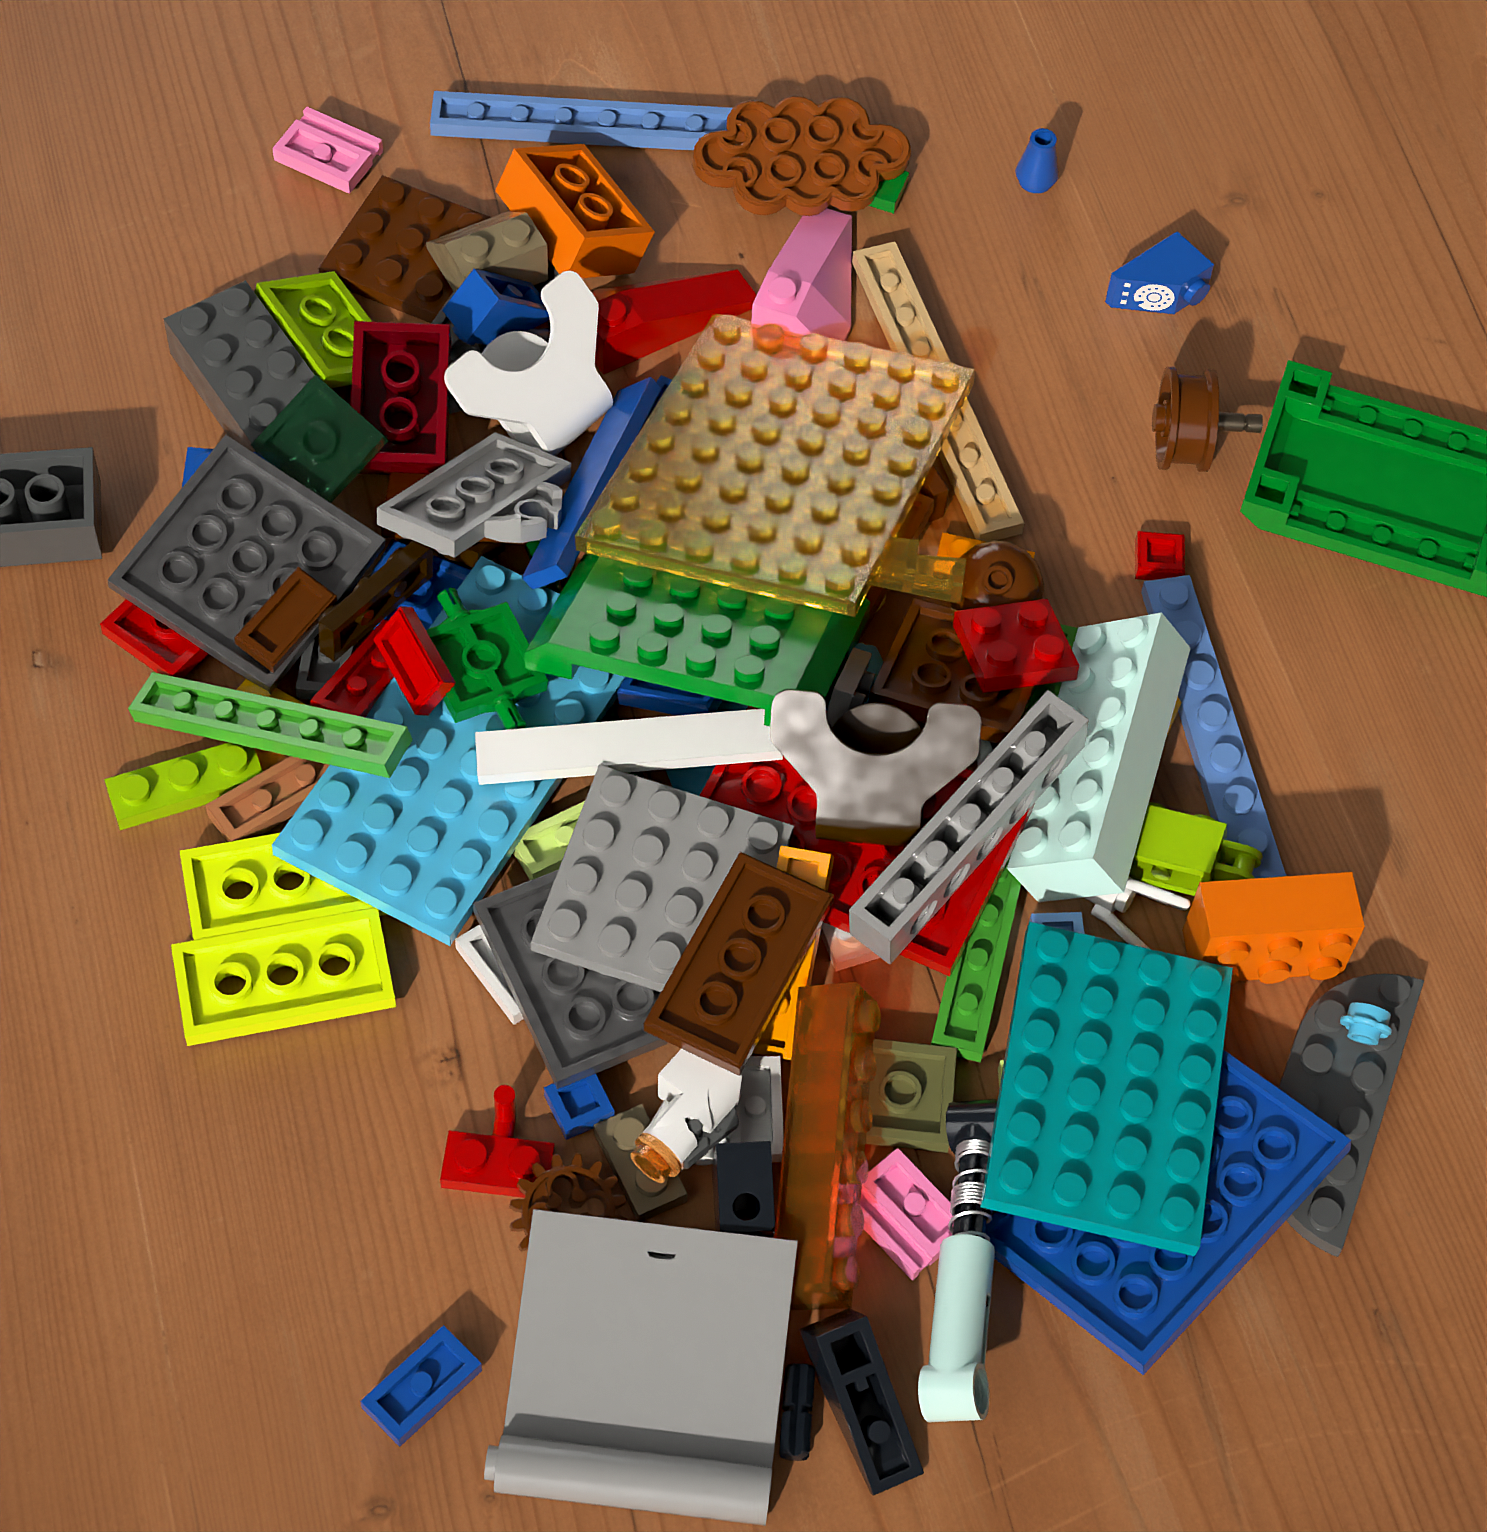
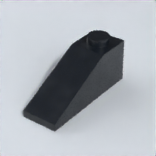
M848 1308L800 1328L799 1330L812 1366L815 1369L817 1380L870 1494L874 1496L924 1474L867 1316Z

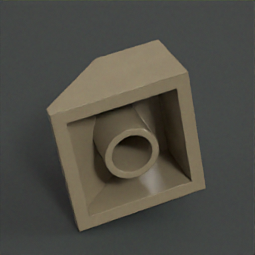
M507 211L426 242L427 250L454 293L474 268L531 282L533 286L548 280L547 243L527 212Z

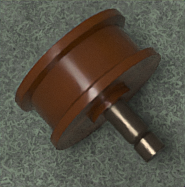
M1175 367L1165 368L1161 379L1158 403L1154 404L1152 414V431L1155 432L1158 469L1168 470L1171 463L1196 465L1198 472H1208L1215 452L1217 431L1243 432L1245 430L1249 433H1261L1263 426L1262 414H1247L1245 416L1243 413L1219 412V382L1215 369H1206L1203 375L1200 376L1178 374Z

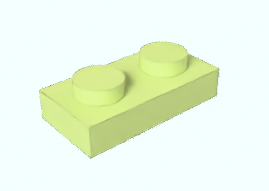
M585 801L529 827L513 854L530 881L559 870Z

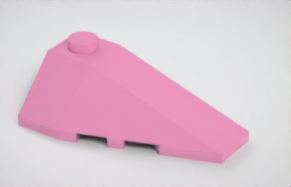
M826 208L818 215L801 217L769 268L753 302L751 339L836 365L851 331L852 216Z

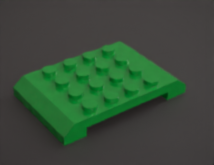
M1288 360L1240 512L1261 530L1487 597V430L1330 385L1331 372Z
M615 529L592 540L524 653L525 669L572 680L579 666L765 709L764 725L770 727L772 701L776 694L782 690L796 689L819 692L824 696L827 708L837 680L869 619L870 601L851 583L845 580L806 572L799 568H787L765 563L750 557H739L716 552L706 547H694L676 543L657 536L650 537Z

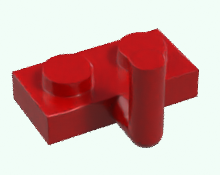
M500 1085L494 1091L495 1120L492 1135L448 1130L440 1177L441 1188L525 1198V1195L516 1187L520 1178L533 1183L536 1179L531 1168L535 1163L543 1166L546 1171L551 1169L552 1156L555 1154V1143L513 1138L517 1116L515 1091L511 1086Z

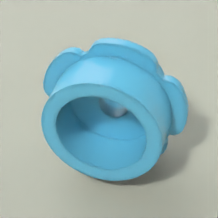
M1351 1003L1347 1016H1342L1340 1019V1023L1348 1029L1347 1037L1362 1044L1377 1045L1380 1038H1387L1392 1033V1029L1388 1027L1391 1014L1385 1009L1371 1004Z

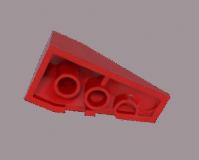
M738 269L601 288L592 291L599 306L595 364L604 375L752 310L753 302L757 295Z

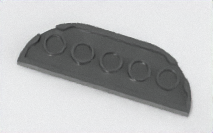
M1371 974L1347 980L1324 993L1311 1006L1300 1024L1278 1087L1281 1091L1351 1139V1148L1347 1155L1286 1220L1298 1234L1311 1244L1336 1257L1340 1255L1349 1230L1424 980L1399 974ZM1351 1003L1371 1004L1385 1009L1391 1014L1388 1027L1392 1029V1033L1387 1038H1380L1377 1045L1362 1044L1347 1037L1348 1029L1340 1023V1019L1342 1016H1347Z

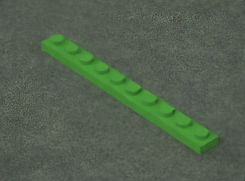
M1060 624L1072 649L1078 628ZM1062 682L1037 685L1026 714L1047 690L1058 697ZM1010 857L951 977L947 976L931 1042V1045L957 1048L956 1057L980 1063L1021 883L1007 869Z

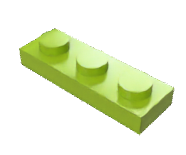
M228 742L106 778L104 781L119 829L123 830L206 805L263 771L255 748Z

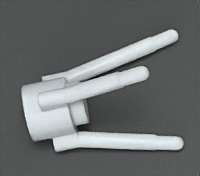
M1130 876L1128 877L1124 893L1085 897V899L1095 904L1091 915L1106 922L1128 944L1148 949L1150 948L1124 925L1113 912L1118 910L1125 913L1136 894L1184 911L1191 904L1184 897L1135 880Z

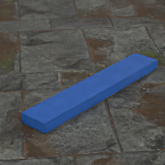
M652 377L617 391L613 399V406L606 412L562 498L560 527L558 529L547 527L546 538L541 539L522 576V579L531 589H537L568 577L660 393L661 387Z

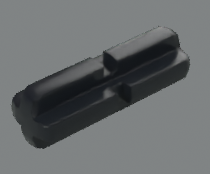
M791 1363L785 1368L782 1409L785 1412H782L779 1448L780 1457L785 1460L805 1461L810 1453L812 1414L809 1412H812L815 1369L808 1364Z

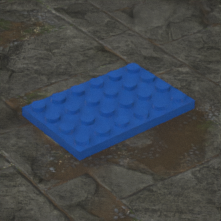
M1223 1049L1201 1243L1195 1256L996 1211L992 1215V1220L986 1224V1235L990 1237L989 1242L994 1246V1259L1144 1375L1347 1155L1351 1148V1139Z

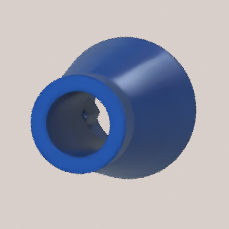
M1040 128L1031 133L1030 141L1016 166L1015 173L1019 184L1028 192L1044 193L1058 180L1057 138L1051 130Z

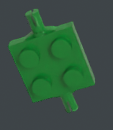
M449 588V593H447L446 589L439 593L437 599L448 618L440 625L426 631L456 682L443 698L454 722L458 723L483 713L497 712L506 730L525 728L526 722L523 720L515 704L519 700L547 691L548 679L545 673L525 669L524 653L529 643L508 603L504 602L484 610H466L456 588Z

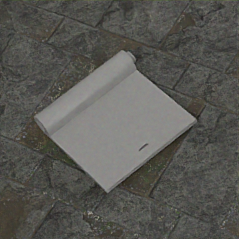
M533 1209L504 1432L500 1438L499 1446H488L485 1462L484 1480L494 1481V1493L766 1526L798 1241Z

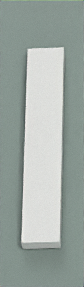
M765 709L475 732L479 785L592 776L596 774L599 764L628 773L783 760V755L771 742L770 727L764 725Z

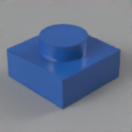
M596 1074L559 1089L556 1088L554 1083L544 1087V1097L566 1140L593 1129L594 1124L614 1116L615 1111Z

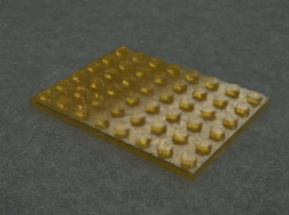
M714 314L575 534L576 551L855 617L974 385L975 369L958 366L951 362H939L916 357L905 352L897 353L874 348L863 343H851L828 338L816 333L803 335L784 331L782 327L775 324L763 326L752 324L749 320L740 319L733 315Z

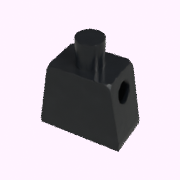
M771 1141L716 1143L711 1167L715 1230L718 1232L773 1238L775 1233ZM745 1212L750 1214L753 1219L744 1221L735 1214Z

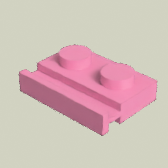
M306 107L303 110L304 116L300 120L296 119L272 148L274 160L350 194L373 165L372 160L375 156H380L383 153L382 139Z
M899 1148L858 1180V1184L851 1190H846L840 1196L839 1204L912 1281L919 1275V1272L939 1258L940 1244L943 1239L952 1236L948 1228V1223L953 1217L950 1213L951 1203Z

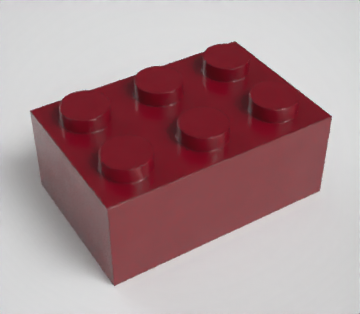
M354 321L349 463L353 474L390 475L391 472L430 474L448 463L450 391L445 384L444 375L446 369L451 365L452 338L450 324Z

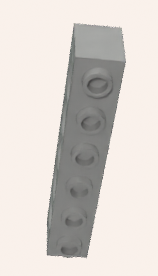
M1047 690L849 909L850 934L890 965L1085 747L1089 719Z

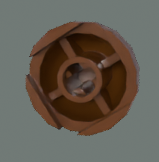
M992 540L977 544L960 556L950 573L948 595L951 608L956 610L1043 599L1044 581L1040 567L1026 550L1012 542Z

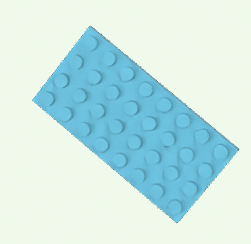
M483 556L480 557L457 589L466 610H484L507 602L529 644L560 595L544 586L531 589L522 579V575ZM444 609L430 628L440 625L448 618ZM579 666L572 680L545 673L548 679L547 691L519 700L515 705L526 722L525 728L601 722L617 699V690L624 681L625 676ZM393 677L365 717L407 726L413 740L392 776L387 778L329 765L273 842L272 852L274 856L451 946L474 912L473 903L482 900L515 851L516 846L529 827H531L563 778L479 785L475 732L506 730L497 712L483 713L455 723L442 699L428 716L415 715Z

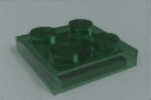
M314 375L250 446L270 464L332 503L388 440L317 375Z

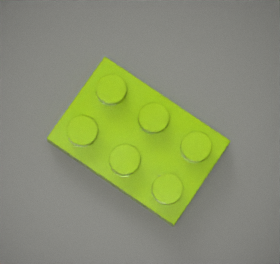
M335 271L257 283L254 291L325 390L352 385L354 321H372Z

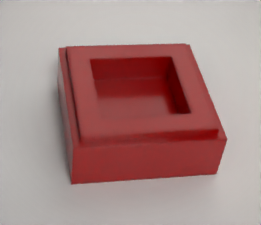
M1137 531L1135 538V579L1158 580L1185 575L1184 534Z

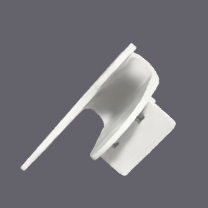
M574 271L560 273L545 285L541 291V300L550 318L551 330L548 343L541 337L529 332H508L492 340L484 349L482 355L474 350L464 353L446 369L444 375L447 388L465 413L476 417L496 419L511 439L553 456H557L613 406L611 392L595 368L598 302L582 278Z

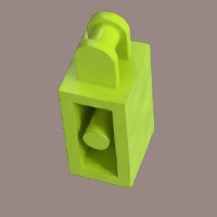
M1149 802L1129 876L1152 886L1195 896L1200 882L1255 878L1252 874L1253 869L1261 865L1263 856L1259 850L1252 846L1226 840V823L1218 822L1207 815H1189L1169 810L1158 803ZM1222 862L1233 864V866L1222 864Z

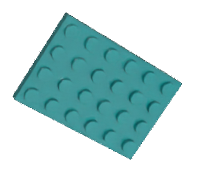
M1029 921L1024 937L980 1207L1195 1256L1201 1243L1233 968Z

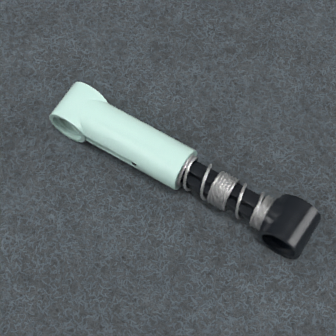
M998 1098L950 1102L947 1107V1139L950 1149L955 1155V1169L959 1174L952 1182L950 1213L953 1217L948 1223L952 1236L943 1239L940 1244L928 1365L922 1367L918 1381L919 1404L921 1413L927 1422L983 1420L988 1414L990 1393L985 1370L995 1249L989 1242L990 1237L986 1235V1224L992 1220L993 1210L981 1208L980 1204Z

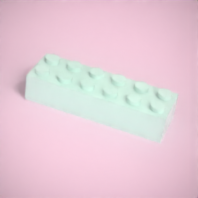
M1162 612L1078 627L1072 648L1080 665L1077 680L1062 682L1058 698L1089 719L1085 747L1035 802L1029 819L1016 841L1007 867L1010 873L1038 902L1118 894L1125 891L1190 652L1189 645Z

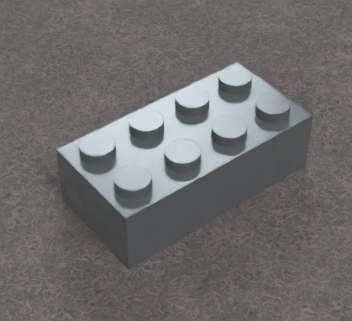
M246 281L163 318L170 354L230 438L252 452L284 455V468L342 441L338 406Z
M93 447L0 454V567L102 559L101 480Z

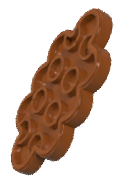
M792 96L783 99L775 107L764 102L751 100L742 102L732 108L727 117L726 130L710 132L699 138L694 146L692 166L695 174L702 182L712 187L733 188L734 196L739 205L753 214L770 215L787 207L799 215L813 216L820 214L829 205L844 211H857L870 205L877 194L879 181L895 179L904 173L909 164L911 145L901 130L891 125L870 124L867 111L858 102L850 98L835 97L827 99L818 106L805 97Z

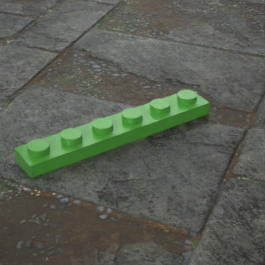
M155 672L151 673L128 708L135 722L387 778L392 776L413 740L407 726Z

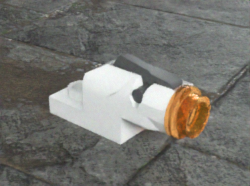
M680 1049L658 1074V1097L663 1100V1103L649 1126L635 1140L636 1148L631 1153V1158L635 1165L650 1179L663 1183L669 1176L676 1177L683 1168H690L705 1156L716 1143H719L736 1130L739 1126L736 1108L739 1105L741 1096L742 1075L738 1076Z

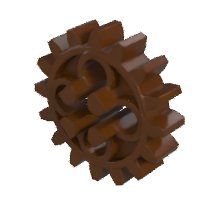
M577 1153L570 1166L563 1165L559 1154L552 1156L551 1169L548 1171L538 1163L532 1165L531 1170L536 1180L532 1183L520 1178L516 1187L525 1195V1198L512 1199L509 1206L513 1211L521 1213V1218L510 1223L511 1231L525 1232L526 1237L520 1242L519 1250L521 1252L528 1250L533 1209L552 1212L559 1211L562 1203L561 1195L552 1189L553 1181L558 1178H565L572 1185V1192L568 1199L571 1208H581L587 1200L596 1198L603 1202L604 1213L598 1217L627 1220V1218L615 1214V1209L622 1207L627 1202L626 1196H612L610 1192L618 1181L617 1177L612 1176L602 1180L598 1176L602 1163L596 1161L589 1170L582 1168V1156ZM588 1212L580 1214L585 1216H593Z

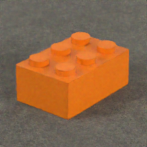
M585 144L514 148L495 190L511 212H527L546 241L548 259L559 274L564 271H574L581 278L635 273L655 233Z
M1353 872L1200 882L1182 931L1187 957L1233 968L1231 985L1238 981L1260 980L1262 983L1273 984L1282 982L1290 977L1310 976L1314 980H1326L1338 974H1343L1365 925Z

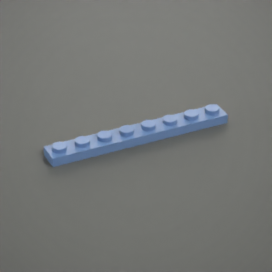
M434 91L430 130L431 136L694 151V146L699 138L705 134L726 130L727 117L732 108Z
M1186 575L1144 581L1141 594L1148 615L1162 612L1190 647L1178 692V698L1182 702L1178 713L1210 816L1218 822L1227 824L1226 840L1252 846L1262 853L1261 865L1254 868L1252 872L1255 878L1286 876L1191 577Z

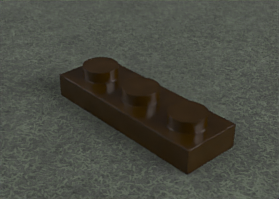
M413 540L406 547L396 549L384 566L372 576L362 578L353 592L342 602L328 607L318 621L320 652L335 662L432 578L433 548Z

